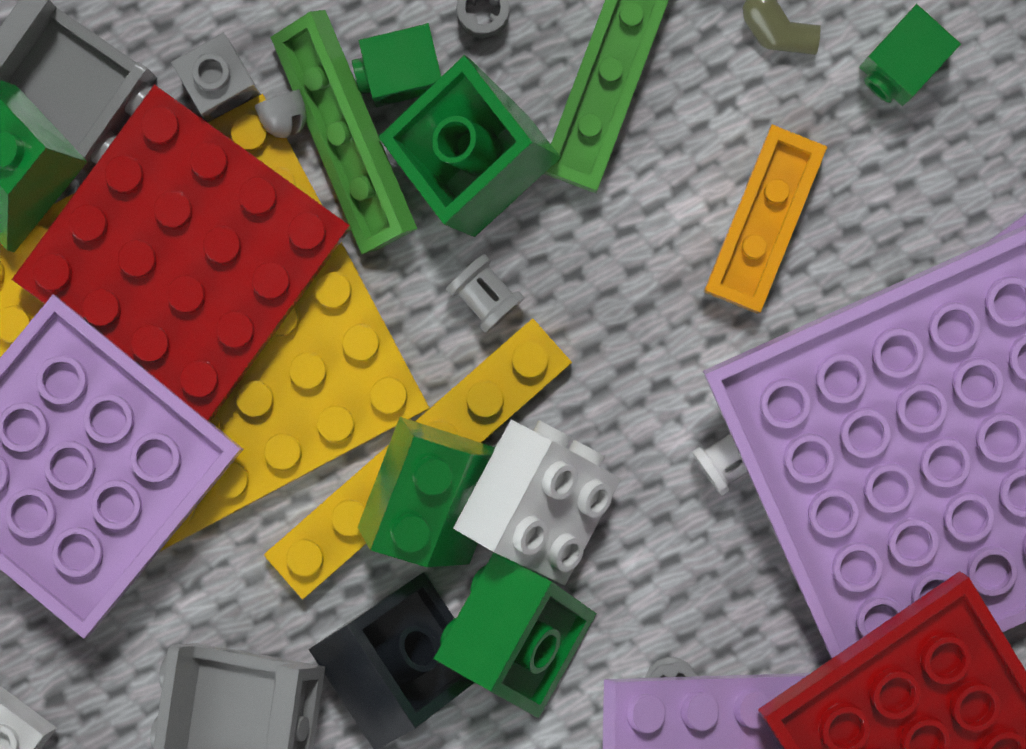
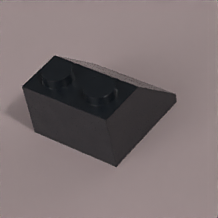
M425 572L419 574L308 649L317 664L325 666V676L373 749H379L416 729L475 683L433 659L440 648V640L444 629L455 618Z

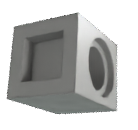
M224 32L171 62L197 109L207 122L261 95L234 46Z

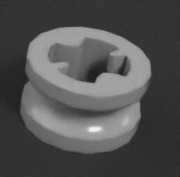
M457 0L456 10L459 24L466 33L473 37L483 39L494 37L503 31L508 23L510 13L508 0H489L490 5L500 6V13L498 16L490 14L491 23L484 25L478 24L475 14H466L467 5L470 3L476 6V0Z

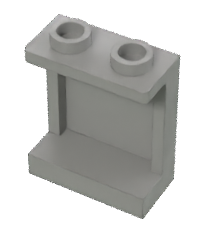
M19 0L0 26V80L16 85L88 161L82 169L90 173L129 117L132 116L149 93L157 77L140 62H135L58 9L50 0Z
M199 643L170 645L159 672V683L162 692L158 716L151 728V746L153 749H314L325 666Z

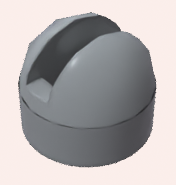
M299 89L275 96L255 105L263 127L276 138H287L289 135H296L305 125L307 119L306 106Z

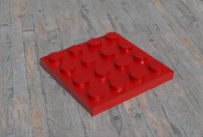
M154 84L11 280L44 304L53 294L56 295L196 412L211 422L351 230V226Z
M959 571L763 705L758 711L783 749H1026V670L970 578Z

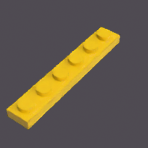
M532 318L415 422L482 443L571 365L572 362ZM389 445L263 554L302 600L366 545L357 527Z

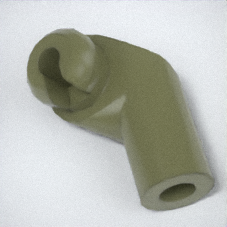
M746 0L742 7L744 21L761 46L769 50L817 54L820 42V25L790 22L777 0Z

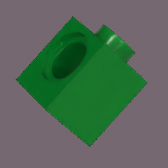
M916 3L864 60L859 68L867 74L864 82L877 97L887 103H891L895 99L903 107L954 53L961 43Z
M429 23L358 40L362 57L352 60L358 90L361 95L371 92L376 108L419 98L441 77Z

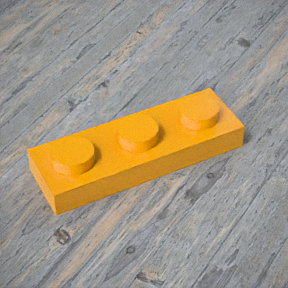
M773 124L770 126L704 288V293L756 314L761 313L827 146Z

